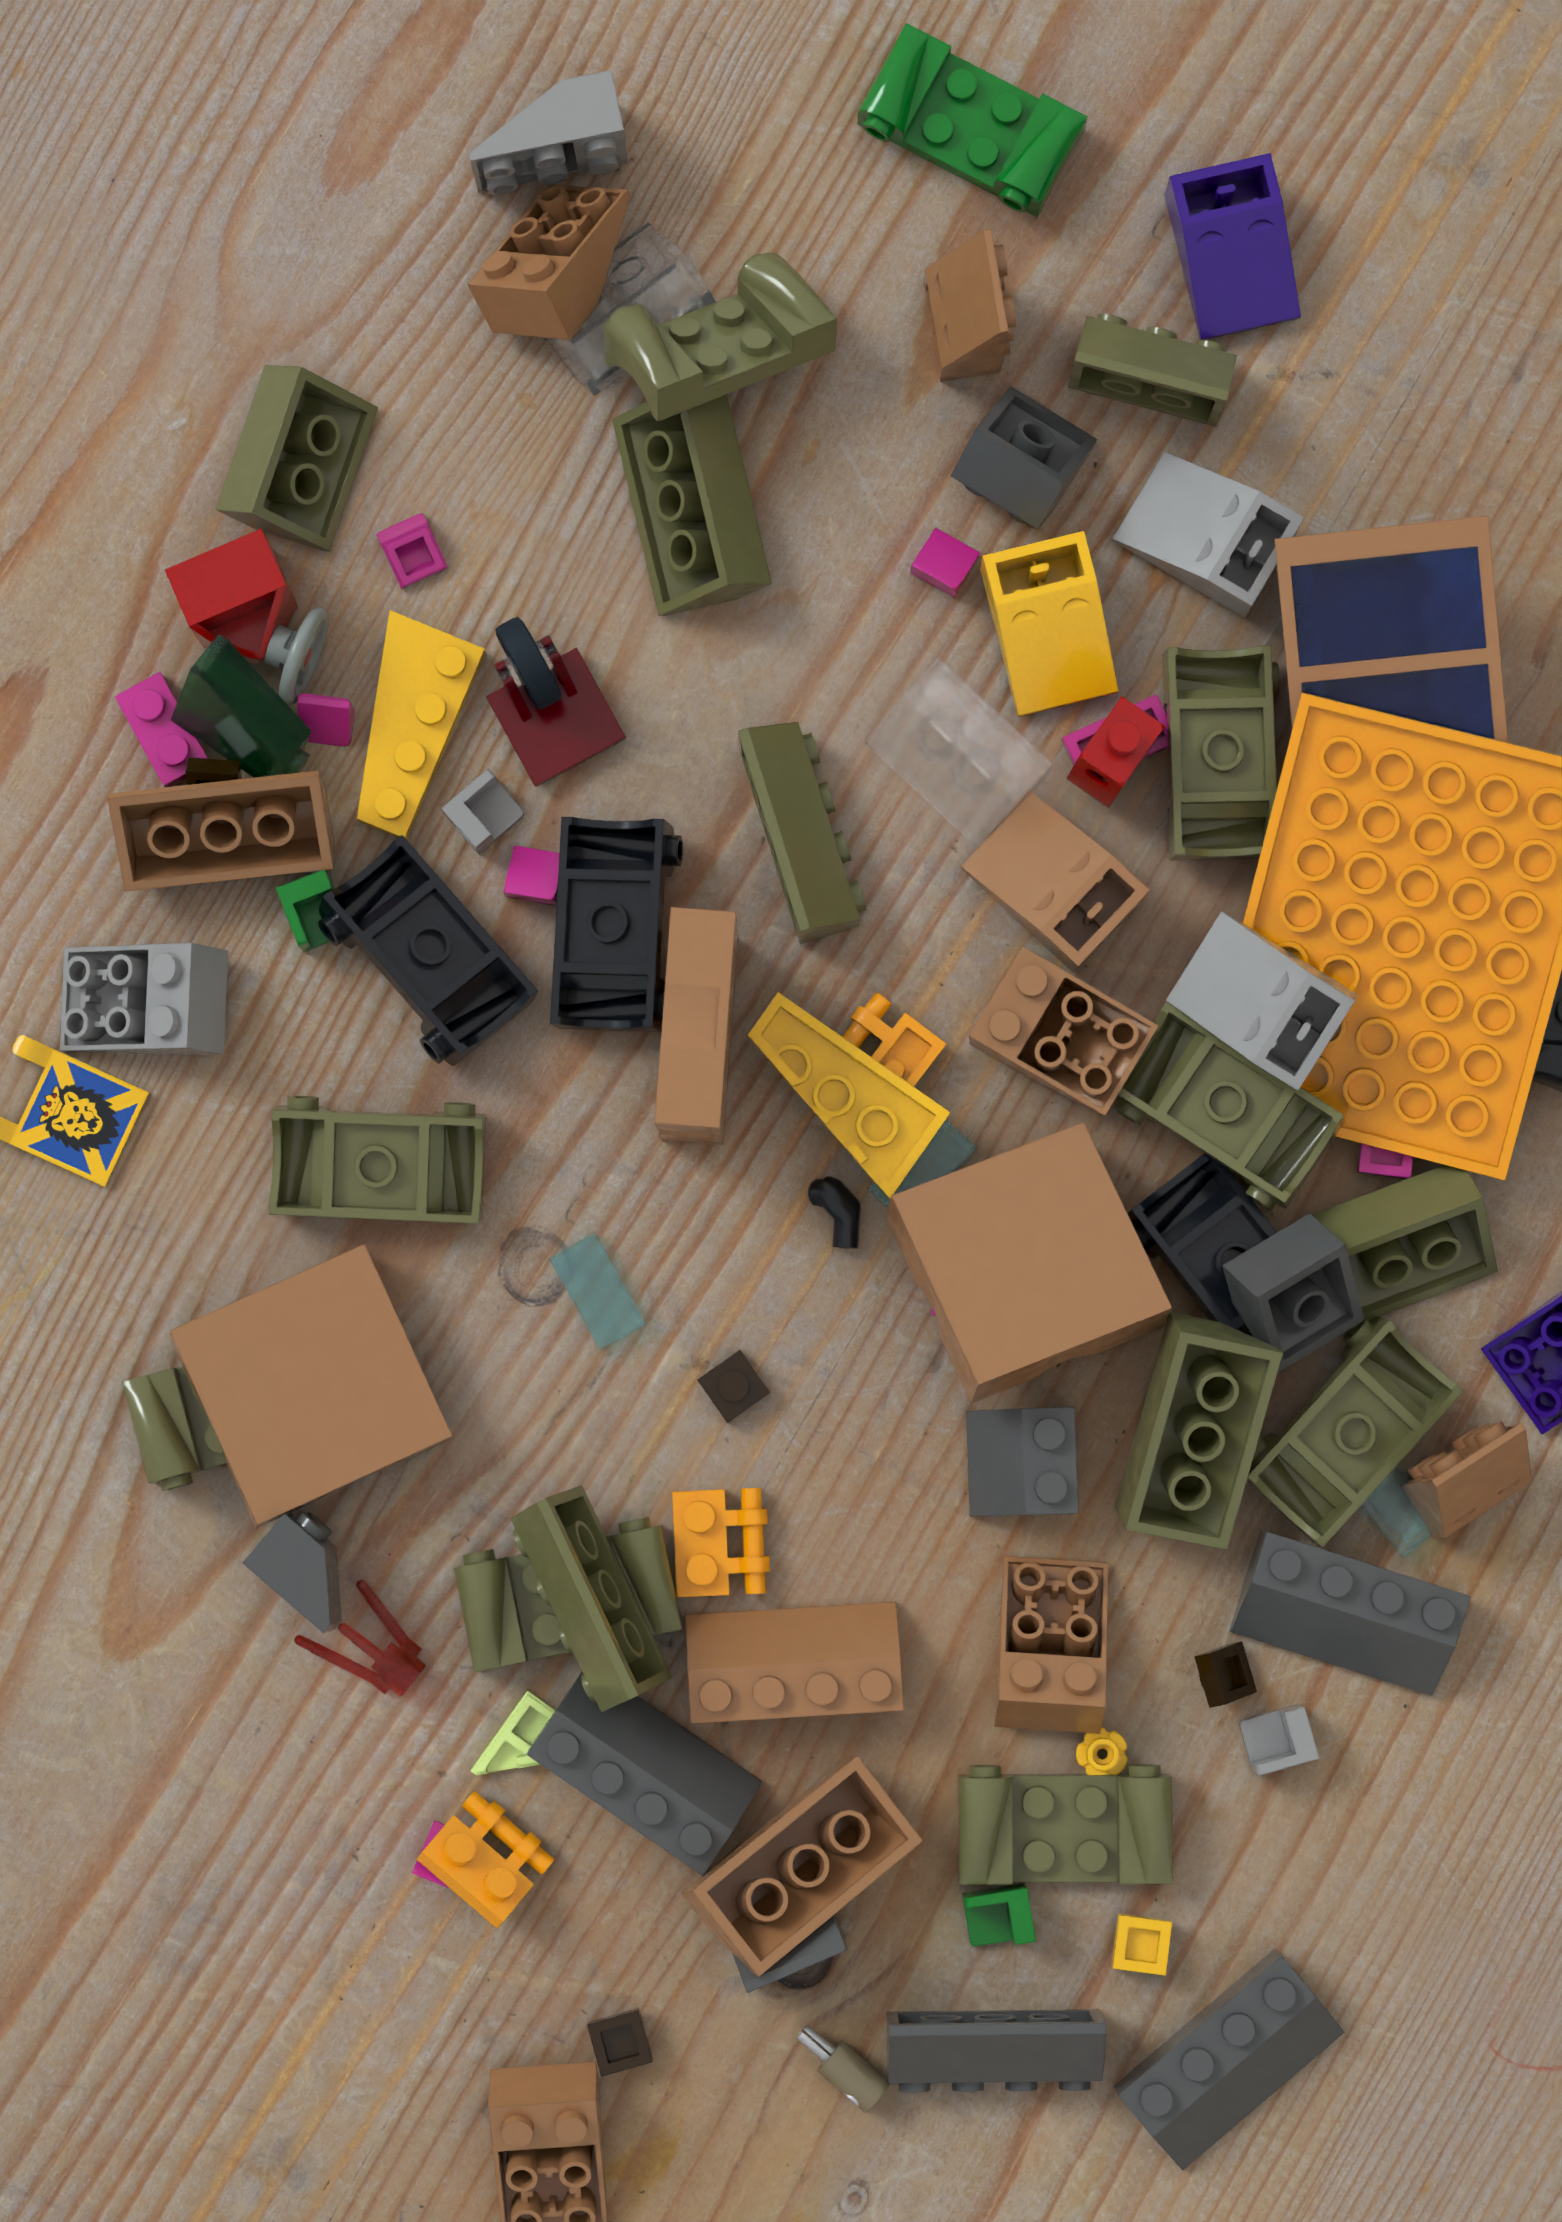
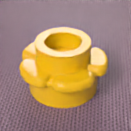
M1101 1727L1100 1734L1085 1733L1084 1741L1077 1745L1076 1759L1080 1766H1084L1087 1775H1119L1125 1769L1128 1761L1125 1755L1127 1744L1118 1732H1107L1105 1728ZM1105 1749L1107 1757L1100 1759L1097 1756L1098 1750Z

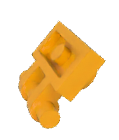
M875 992L864 1007L859 1005L850 1016L853 1022L842 1037L859 1048L869 1034L874 1036L881 1044L871 1057L915 1087L945 1048L946 1043L907 1013L903 1014L893 1029L889 1027L881 1018L891 1007L892 1003L881 994Z
M741 1488V1510H726L725 1489L672 1492L677 1597L730 1595L729 1574L744 1573L745 1594L766 1593L765 1572H771L770 1556H765L763 1525L768 1524V1508L762 1509V1488ZM727 1526H742L744 1557L728 1558Z
M474 1790L461 1807L477 1821L471 1828H468L453 1815L416 1860L494 1927L498 1928L534 1885L519 1871L521 1866L526 1862L542 1875L555 1858L540 1846L542 1840L533 1832L524 1833L503 1815L506 1809L494 1800L492 1803H489ZM488 1831L493 1833L513 1851L507 1859L503 1858L482 1840Z

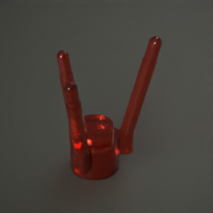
M358 1580L356 1584L358 1590L400 1647L398 1648L390 1642L382 1651L346 1623L339 1624L338 1630L375 1660L371 1667L376 1672L302 1635L295 1636L294 1642L322 1659L370 1682L382 1693L386 1694L390 1689L401 1697L426 1667V1664L416 1657L422 1648L406 1635L366 1581Z

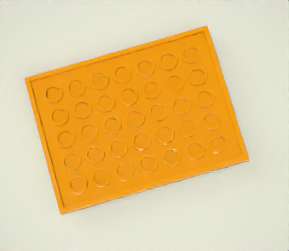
M1302 692L1243 924L1357 993L1355 1002L1306 1077L1301 1088L1344 1115L1345 1122L1335 1137L1505 1180L1562 971V756Z

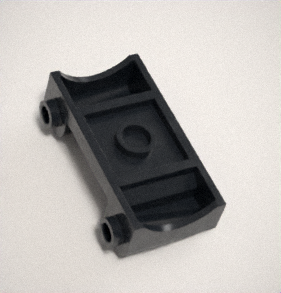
M561 817L551 1025L559 1029L662 1032L665 981L660 978L665 877H670L673 872V866H681L683 860L682 836L674 835L673 826L665 819L604 821Z
M403 835L397 838L364 870L341 886L330 890L322 897L319 906V914L322 919L318 921V926L324 936L335 946L343 943L346 947L352 949L358 945L423 1020L421 1031L424 1036L420 1039V1043L425 1052L436 1063L440 1064L445 1060L451 1066H455L531 1005L538 993L535 986Z
M1204 1153L1127 1214L1146 1254L1152 1258L1160 1255L1209 1320L1221 1322L1252 1336L1232 1302L1222 1265L1274 1235L1277 1231L1250 1196L1245 1194L1246 1191L1229 1169Z

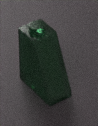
M219 634L190 668L171 721L227 760H240L241 769L253 778L300 773L310 757V754L304 751L312 731L239 651Z

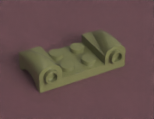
M769 252L751 256L739 271L738 294L661 324L657 322L644 305L635 304L616 309L609 317L604 328L605 363L610 368L613 366L621 367L632 376L641 389L652 416L659 422L836 351L837 318L830 312L806 281L780 255Z
M1271 645L1234 650H1192L1167 647L1162 655L1163 698L1164 707H1167L1170 783V807L1168 808L1169 861L1259 859L1277 791L1273 693H1278L1279 666L1277 662H1272Z
M1166 1002L1155 1021V1024L1159 1025L1116 1097L1118 1102L1114 1109L1139 1126L1144 1118L1152 1123L1157 1122L1239 1175L1250 1186L1245 1194L1250 1196L1254 1202L1269 1211H1272L1276 1204L1286 1209L1344 1124V1115L1300 1087L1299 1090H1296L1252 1063L1172 1004Z
M287 1096V1105H279L272 1109L273 1170L269 1215L479 1224L483 1216L486 1115L475 1113L476 1104L444 1103V1112H435L432 1115L336 1111L330 1110L328 1107L319 1106V1097Z
M1364 1317V1321L1349 1329L1343 1337V1341L1347 1345L1342 1353L1346 1358L1342 1365L1278 1435L1269 1433L1264 1438L1261 1435L1259 1436L1247 1481L1310 1541L1322 1548L1464 1392L1455 1382L1429 1362L1390 1320L1381 1317H1374L1370 1321Z
M183 1367L170 1368L122 1382L149 1484L160 1483L162 1491L171 1490L192 1484V1473L226 1464L223 1449L205 1410L200 1406Z
M649 1517L618 1523L620 1534L606 1537L652 1635L682 1630L683 1624L673 1583L663 1525L651 1527ZM494 1549L462 1555L464 1566L455 1567L454 1572L474 1672L568 1653L559 1636L558 1629L560 1623L552 1606L547 1605L542 1600L537 1590L536 1578L538 1576L529 1558L523 1554L495 1559Z
M1000 1765L969 1766V1774H957L959 1821L958 1882L960 1885H1013V1883L1049 1882L1173 1884L1172 1776L1161 1774V1765H1129V1774L1119 1775L1001 1774Z

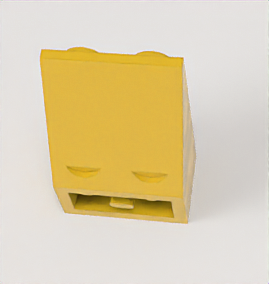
M1081 531L983 555L980 571L1017 716L1021 717L1118 693L1098 583L1085 532Z

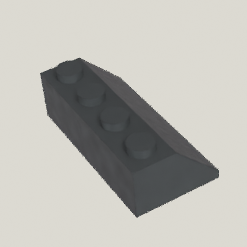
M1260 1531L1229 1631L1432 1696L1456 1647L1471 1596L1274 1533Z
M581 1671L528 1749L526 1755L703 1876L734 1831L762 1781L639 1696L601 1712L598 1704L592 1702L584 1691L581 1681L583 1672Z
M1274 1949L1113 2087L1118 2096L1175 2163L1184 2170L1345 2032L1284 1957Z
M1098 2009L886 2011L888 2083H899V2091L928 2092L931 2090V2083H952L953 2091L977 2092L984 2090V2082H1005V2089L1009 2091L1037 2090V2082H1059L1060 2090L1083 2091L1091 2089V2081H1103L1106 2022Z

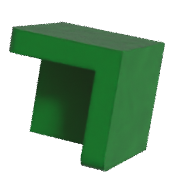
M326 870L315 872L276 888L296 942L303 952L330 943L318 926V921L322 919L319 914L322 897L330 890L335 889L332 879Z
M1025 1883L962 1893L969 1940L972 1946L1012 1940L1015 1945L1036 1942L1028 1890Z

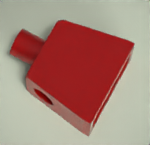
M1121 696L1078 757L1066 779L1109 809L1165 729V726ZM1090 770L1100 774L1107 782L1096 777Z

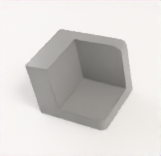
M490 769L484 771L441 808L445 817L479 855L524 816L523 810L499 784L496 776Z
M1300 1704L1243 1719L1239 1723L1252 1772L1257 1776L1320 1759L1306 1709Z

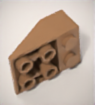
M554 184L548 185L538 194L537 200L520 221L512 226L507 237L494 253L485 259L481 269L467 284L492 333L565 340L572 339L598 306L630 199L628 190Z
M992 229L982 230L925 268L924 288L940 382L1000 373L1003 357L1011 354L1010 341H1013L1012 327H1016L1015 309L1012 296L1002 295V291H1005L1004 276H1007V261L1003 244L994 245Z
M1033 792L1019 804L960 867L1073 973L1087 961L1138 907L1150 891L1111 853Z
M1022 946L969 1034V1044L1014 1071L1106 1116L1159 1025Z
M1500 1420L1492 1425L1487 1423L1480 1428L1477 1425L1451 1441L1455 1450L1449 1453L1444 1451L1436 1456L1431 1454L1407 1470L1412 1478L1401 1484L1400 1488L1433 1539L1446 1538L1532 1482L1527 1433L1522 1422L1505 1426Z
M1014 1556L1003 1557L994 1727L1100 1734L1106 1708L1109 1563Z
M597 2062L490 2069L488 2112L500 2222H608Z

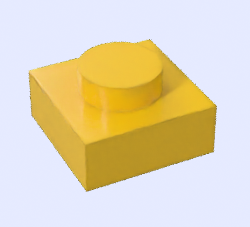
M1118 1913L1111 1967L1119 1970L1166 1976L1172 1921Z

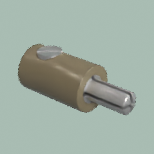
M807 2025L802 2028L803 2032H799L797 2040L822 2061L817 2068V2072L842 2092L851 2103L860 2108L864 2113L868 2112L889 2087L888 2079L843 2040L839 2041L834 2047L811 2026Z

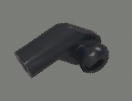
M831 1176L824 1179H815L809 1185L808 1198L812 1205L823 1207L834 1218L832 1247L858 1249L860 1202L841 1180Z

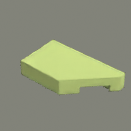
M527 1690L473 1765L471 1772L478 1776L501 1770L540 1765L526 1754L554 1713L555 1708L530 1690Z

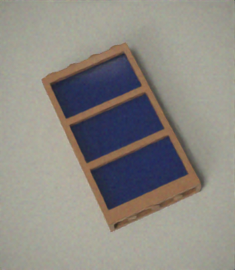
M1489 516L1274 539L1292 729L1301 694L1304 692L1508 742Z

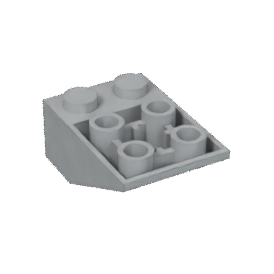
M612 70L560 80L469 153L478 192L488 190L489 194L501 195L515 191L518 188V184L538 180L542 185H551L565 181L569 177L568 174L586 170L593 175L606 174L618 169L619 164L628 162L624 128Z
M1164 452L1112 541L1246 618L1277 566L1274 539L1294 537L1305 517L1256 489Z
M1221 911L1166 1001L1252 1063L1294 1089L1299 1090L1355 1002L1357 993L1229 914Z
M195 943L64 948L59 1051L160 1055L224 1054L228 950Z

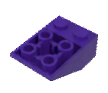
M1271 153L1170 176L1164 196L1200 340H1208L1299 319L1301 313L1284 206Z
M1561 1291L1481 1348L1542 1435L1562 1422Z

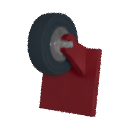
M519 617L512 618L495 629L497 638L507 656L493 664L504 687L487 695L486 698L535 788L626 739L624 732L577 647L560 656L549 635L535 642L524 622Z

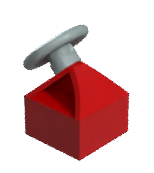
M262 528L165 569L188 626L201 645L207 650L231 660L258 664L265 662V664L278 669L283 667L279 685V698L285 705L295 704L298 700V695L305 692L319 662L328 632L329 615L323 607H315L307 614L298 631L287 627L298 605L277 556Z

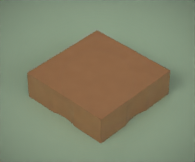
M671 907L654 1122L656 1129L659 1130L661 1141L723 1145L739 940L735 911Z
M1084 1122L891 1196L886 1219L915 1282L922 1289L933 1307L939 1325L940 1337L970 1403L1035 1379L1053 1366L1066 1360L1080 1356L1095 1355L1161 1329L1172 1310L1165 1291Z
M365 1244L169 1331V1338L200 1406L205 1410L223 1449L225 1462L255 1528H259L281 1518L284 1514L294 1512L327 1496L330 1492L369 1474L386 1470L443 1444L452 1437Z

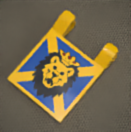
M20 1035L13 1045V1053L43 1067L44 1070L19 1124L0 1117V1140L106 1187L149 1096V1092L25 1035Z

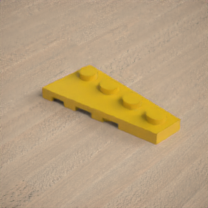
M389 610L357 820L397 838L403 835L407 840L486 651L482 647Z
M779 992L748 1034L750 1040L890 1200L951 1112Z

